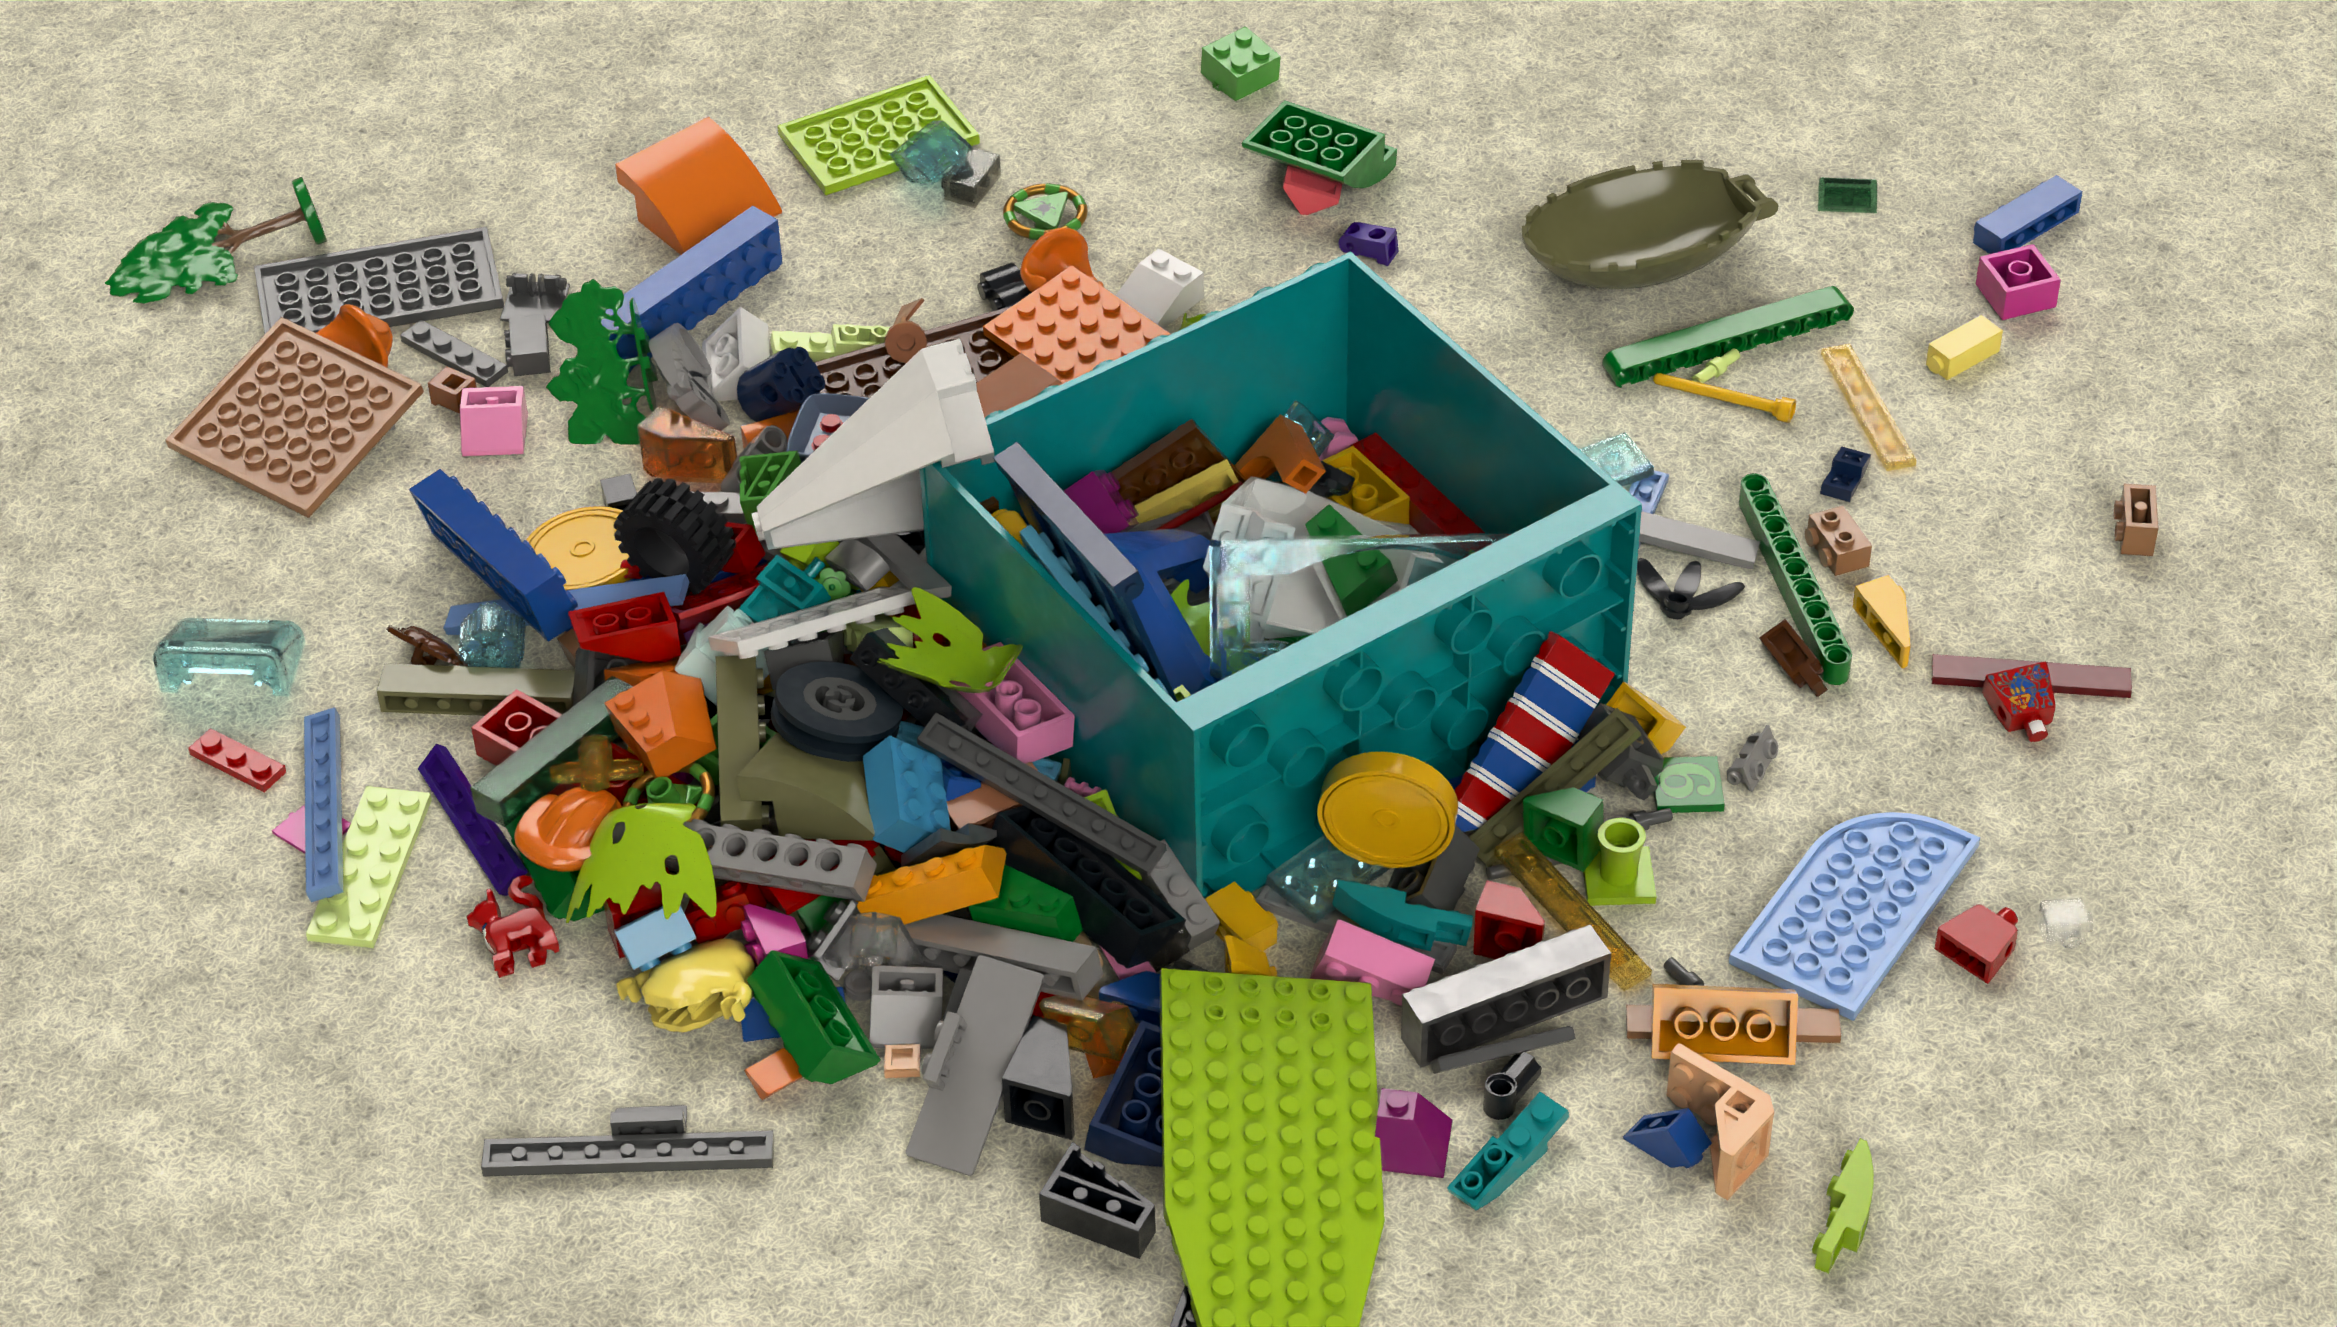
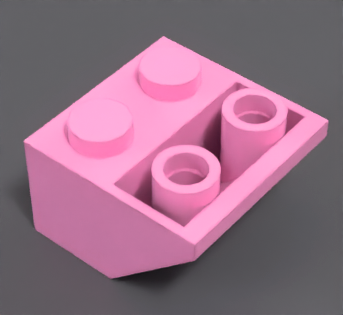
M524 386L462 388L460 404L462 456L524 454L528 419Z

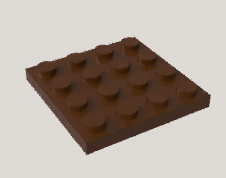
M1193 419L1178 426L1174 431L1159 441L1154 442L1147 449L1112 471L1121 486L1118 492L1124 501L1129 499L1134 506L1225 459L1228 460L1238 481L1242 483L1247 481Z

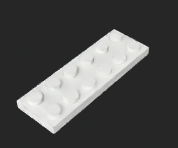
M881 586L867 592H860L709 636L708 639L711 650L724 652L725 656L738 655L740 659L757 656L759 649L768 647L769 650H776L787 647L788 641L798 638V641L815 639L818 637L817 632L827 630L828 633L845 630L847 628L846 624L856 621V624L875 621V615L884 613L886 616L900 614L904 612L903 607L915 604L911 590Z

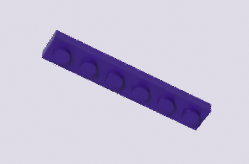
M435 744L418 767V770L498 894L507 896L508 887L511 882L518 876L526 875L528 871L445 746Z

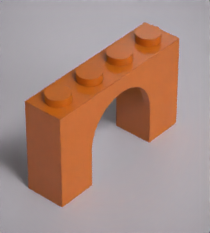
M1281 414L1234 465L1247 480L1251 476L1266 479L1273 472L1278 471L1283 482L1305 494L1326 472L1303 427Z

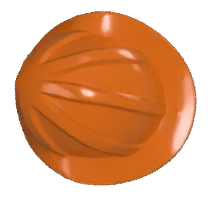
M1061 227L1046 232L1030 247L1021 264V278L1031 292H1034L1070 266H1074L1104 287L1103 283L1097 280L1092 273L1088 259V244L1085 238L1078 231L1071 228Z
M351 304L342 305L336 318L316 332V334L388 368V356L393 343L390 327L385 321L365 313L359 307Z
M577 787L567 790L559 796L553 794L545 795L534 802L520 819L514 834L515 844L527 859L538 866L559 872L578 871L581 869L584 861L591 856L590 843L601 821L609 812L622 808L621 803L608 791L595 787Z

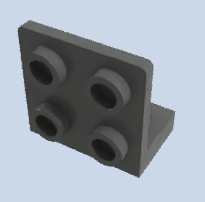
M844 899L838 903L834 901L823 916L826 923L818 932L814 930L806 940L808 959L821 962L827 974L836 981L842 976L871 934V930L860 911L855 908L858 902L853 899Z

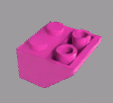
M752 904L743 906L745 920L741 921L740 924L744 938L748 941V944L744 946L757 967L771 950L808 959L806 940L794 917Z

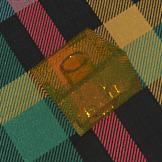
M1056 995L1042 999L1039 1004L1044 1018L1054 1019L1067 1024L1070 1050L1120 1061L1137 1029L1129 1007L1117 1001L1110 1003L1097 1000L1090 995H1086L1081 1001Z

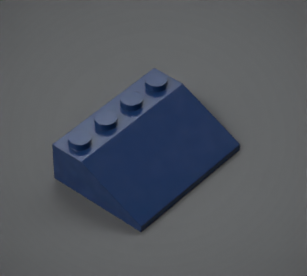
M1141 1020L1089 1124L1084 1147L1085 1151L1115 1163L1162 1167L1160 1027Z

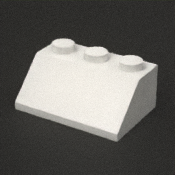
M742 307L737 309L702 342V351L712 371L704 380L717 401L738 400L737 384L740 376L746 370L770 357L768 324Z

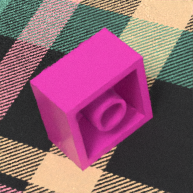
M2034 244L1979 257L1976 286L2002 320L2057 306L2061 279Z

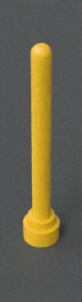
M1657 373L1653 377V381L1657 385L1771 412L1772 416L1777 417L1778 421L1790 423L1796 410V399L1782 397V399L1776 398L1774 401L1662 373Z

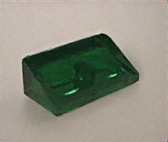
M1821 177L1819 179L1817 192L1818 211L1877 213V180Z

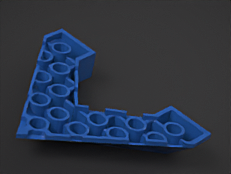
M1177 528L1104 534L1138 570L1143 580L1144 589L1132 602L1172 690L1183 685L1192 695L1228 677V670L1225 666L1203 652L1162 582V579L1165 578L1167 580L1174 578L1180 583L1188 579L1189 589L1195 594L1212 584L1203 568L1210 541L1200 534Z

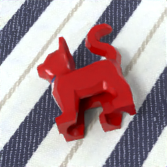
M527 875L518 876L511 882L508 887V895L517 904L528 906L529 908L501 917L499 905L493 891L489 888L486 890V900L476 904L474 910L466 916L468 926L475 928L483 934L487 949L494 955L492 956L493 968L497 971L499 978L514 973V952L528 948L530 952L527 954L532 968L546 964L547 949L554 951V953L560 952L554 929L545 918L543 903L537 896L522 892L521 890L533 882V879Z

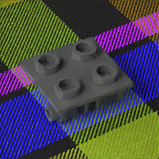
M513 273L512 275H507L506 286L510 287L500 321H509V317L545 313L546 323H549L555 312L561 309L563 301L567 298L570 283H567V279L561 278V275L558 274L545 276L539 274L537 282L534 273L530 274L529 281L528 274Z

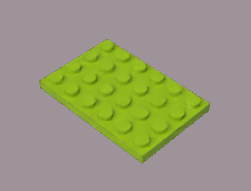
M931 75L777 125L778 135L825 195L980 143L979 133Z

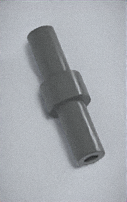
M1673 957L1664 963V968L1679 981V985L1704 986V981L1695 972H1688Z

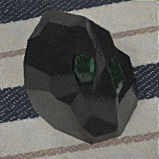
M1321 461L1326 472L1309 491L1326 498L1348 494L1355 478Z

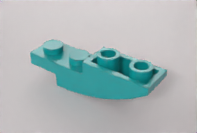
M1337 881L1332 905L1345 916L1377 935L1426 951H1431L1434 941L1462 946L1467 945L1472 929V915L1462 914L1458 911L1428 908L1421 904L1405 903L1406 892L1395 890L1391 887L1371 886L1357 881Z
M1539 1092L1498 1139L1494 1136L1489 1139L1449 1184L1447 1191L1474 1210L1480 1209L1499 1197L1548 1151L1547 1142L1568 1120V1110L1542 1092Z

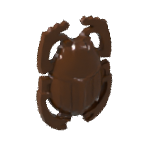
M388 625L386 629L394 636L415 646L413 656L411 657V664L435 665L436 660L441 659L457 666L462 664V666L473 667V663L458 654L450 644L422 628L410 626L400 630V628ZM426 652V653H428L429 655H428V656H423V653Z

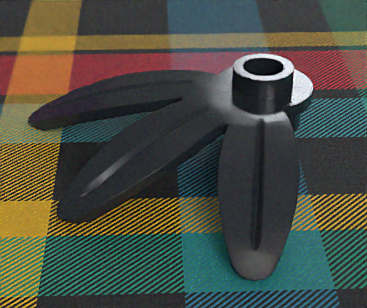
M1639 558L1637 562V572L1643 586L1653 597L1661 602V611L1671 619H1683L1690 615L1692 610H1703L1720 606L1735 598L1745 588L1742 582H1734L1693 597L1701 580V564L1698 561H1692L1679 576L1674 592H1671L1664 579L1648 560Z

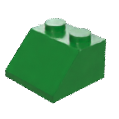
M1574 787L1526 797L1523 800L1525 846L1532 851L1584 872L1600 851L1598 829L1604 823L1603 799Z

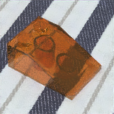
M661 405L637 426L643 469L652 477L658 476L665 480L669 478L681 482L722 483L737 458L735 436Z

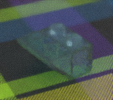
M931 121L889 155L907 181L920 184H934L946 175L944 171L950 166L955 167L967 159L966 154L973 148L944 121Z

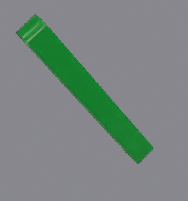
M1828 286L1613 349L1603 358L1602 366L1615 384L1621 388L1622 385L1627 383L1635 384L1650 379L1649 377L1657 373L1669 374L1681 367L1689 368L1702 364L1705 360L1723 356L1733 348L1743 352L1757 348L1756 345L1765 343L1767 345L1784 340L1783 337L1790 335L1794 337L1808 333L1810 329L1817 327L1818 329L1835 325L1837 324L1836 322L1841 320L1848 321L1853 315L1854 307L1837 287Z
M1747 474L1742 478L1740 484L1739 507L1755 540L1760 541L1759 549L1804 643L1822 665L1821 667L1824 672L1820 674V677L1824 682L1831 685L1844 684L1850 677L1852 651L1769 480L1761 474Z

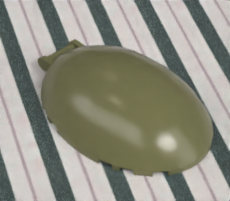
M1681 160V166L1663 167V162L1657 161L1652 162L1653 168L1636 171L1635 165L1614 169L1567 185V192L1559 196L1555 193L1549 194L1547 196V203L1542 207L1535 205L1526 215V224L1522 226V240L1526 249L1537 262L1560 278L1575 284L1601 289L1642 288L1676 280L1704 268L1739 242L1751 229L1755 221L1775 215L1779 206L1774 199L1767 198L1755 185V180L1748 174L1730 178L1725 169L1706 167L1703 160Z

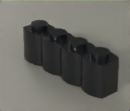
M1008 263L980 273V283L977 285L978 292L983 300H989L992 311L1013 306L1032 293L1024 284L1020 270L1014 263Z

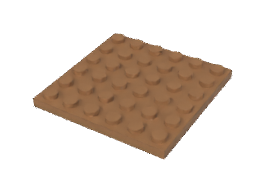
M281 317L165 441L168 448L310 518L423 394L424 390L420 383Z

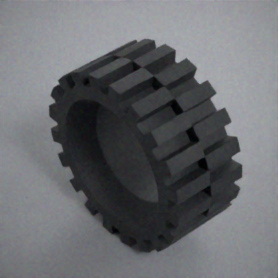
M656 478L653 482L649 481L641 488L614 522V528L617 529L614 533L615 540L622 542L618 548L621 553H628V563L631 566L637 565L641 569L638 573L644 578L647 575L653 579L686 574L690 582L686 596L691 592L693 595H697L702 590L704 591L734 554L733 549L736 547V540L731 539L734 535L732 527H725L728 521L724 514L718 515L715 511L718 507L712 501L709 504L704 501L703 497L705 495L699 490L693 493L690 491V485L682 482L677 486L675 479L668 478L663 482L662 478Z

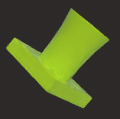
M1618 817L1605 821L1598 829L1600 851L1583 872L1587 906L1656 904L1657 896L1649 846H1643L1646 840L1644 828L1638 822L1629 818Z

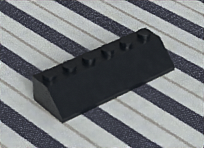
M1025 806L997 814L992 827L993 830H997V837L985 845L1004 848L1007 853L1005 859L1007 866L1073 896L1083 931L1094 943L1105 949L1114 957L1117 963L1128 969L1150 961L1184 926L1186 922L1184 917L1112 856Z

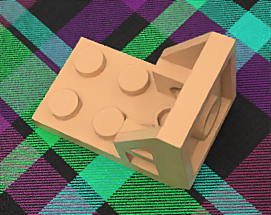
M1679 1043L1671 1051L1666 1096L1676 1106L1689 1108L1700 1115L1705 1123L1717 1126V1133L1711 1138L1712 1144L1710 1145L1715 1193L1729 1200L1769 1155L1774 1117L1771 1097L1764 1091Z

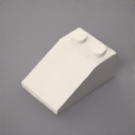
M1158 248L1137 265L1115 296L1164 329L1204 298V272Z

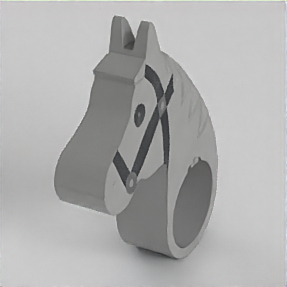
M674 323L651 338L648 342L657 368L666 383L667 395L670 399L675 400L680 410L691 418L701 434L708 439L730 425V420L725 410L715 399L704 380L705 377L711 374V367L692 335L681 324Z

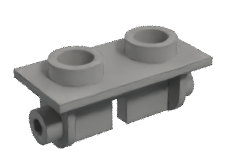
M1769 725L1765 726L1762 733L1757 732L1748 736L1746 743L1739 752L1740 758H1736L1731 767L1728 768L1727 780L1732 785H1738L1741 782L1747 784L1748 790L1753 792L1759 780L1764 778L1767 767L1778 754V743L1774 739Z

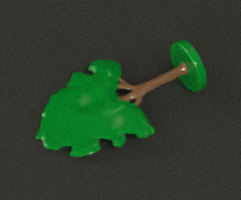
M303 177L292 180L300 208L249 228L234 230L228 225L227 221L230 220L234 208L226 203L208 202L203 204L194 212L195 215L199 216L197 219L188 218L183 215L176 216L170 224L162 229V232H155L141 239L121 259V264L105 282L106 285L110 286V295L121 297L129 293H139L138 297L133 300V303L145 304L170 296L172 286L176 285L186 287V294H193L203 286L202 281L216 282L215 285L225 286L227 283L237 280L238 274L235 273L234 257L231 256V253L240 244L301 221L307 222L317 245L327 242ZM217 235H231L228 239L214 242V238Z

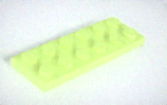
M366 786L343 841L344 892L319 900L306 932L307 941L374 948L432 801L431 793Z

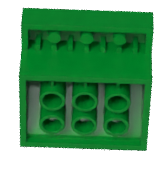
M1286 100L1242 141V147L1251 153L1352 188H1366L1380 182L1395 168L1397 162V148L1385 145L1384 133Z

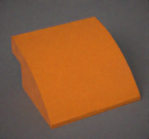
M709 116L615 164L618 183L635 196L638 221L680 255L751 206H755L772 217L782 213V209L768 184L746 153Z

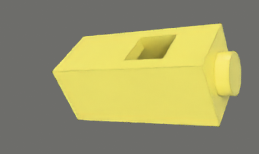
M1980 315L1929 343L1926 365L1931 372L1949 380L2000 351L2003 330Z

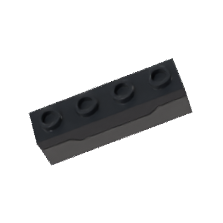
M888 628L869 632L864 636L850 659L916 720L926 727L935 713H938L971 732L983 714L960 693L879 663H886L879 660V658L886 660L888 658L900 659L895 655V651L887 645V643L906 646Z

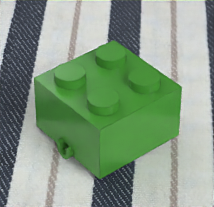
M1244 26L1202 47L1201 74L1212 82L1213 88L1224 92L1234 101H1237L1279 80L1281 56Z

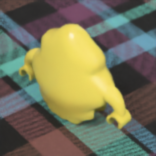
M717 939L695 944L692 948L667 958L655 967L639 973L634 978L628 977L620 980L616 984L617 991L621 1000H624L628 995L633 1003H637L643 995L645 1003L650 1005L648 1012L651 1014L654 1026L671 1032H688L698 1029L722 1016L727 1020L733 1015L734 1020L740 1022L745 1018L744 1009L752 999V990L748 985L747 979L754 972L755 964L748 954L747 948L736 939Z

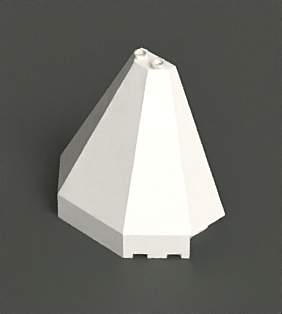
M957 339L922 348L757 506L758 512L751 514L758 540H765L768 550L923 531L924 521L919 469L941 461L942 468L980 458L982 465L995 462L993 459L994 449L977 393L976 379L971 372V366L966 353H964L961 340Z
M1251 476L1222 503L1203 568L1236 628H1239V635L1244 644L1254 653H1262V656L1265 657L1266 640L1312 635L1347 617L1305 526L1309 520L1329 504L1391 561L1398 581L1371 604L1460 559L1326 497L1310 491L1305 494L1290 485Z

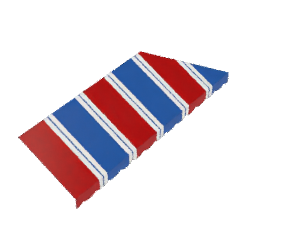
M1550 631L1548 639L1540 647L1539 654L1534 657L1531 667L1525 672L1522 682L1516 687L1514 696L1507 702L1505 711L1499 715L1496 726L1490 730L1488 739L1481 745L1479 754L1474 757L1470 769L1463 775L1462 783L1454 790L1458 800L1456 825L1463 832L1479 829L1571 749L1615 673L1562 636Z

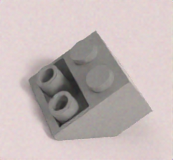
M872 965L869 1042L873 1048H885V1045L920 1044L921 1049H934L936 1043L934 1032L942 1018L943 968Z

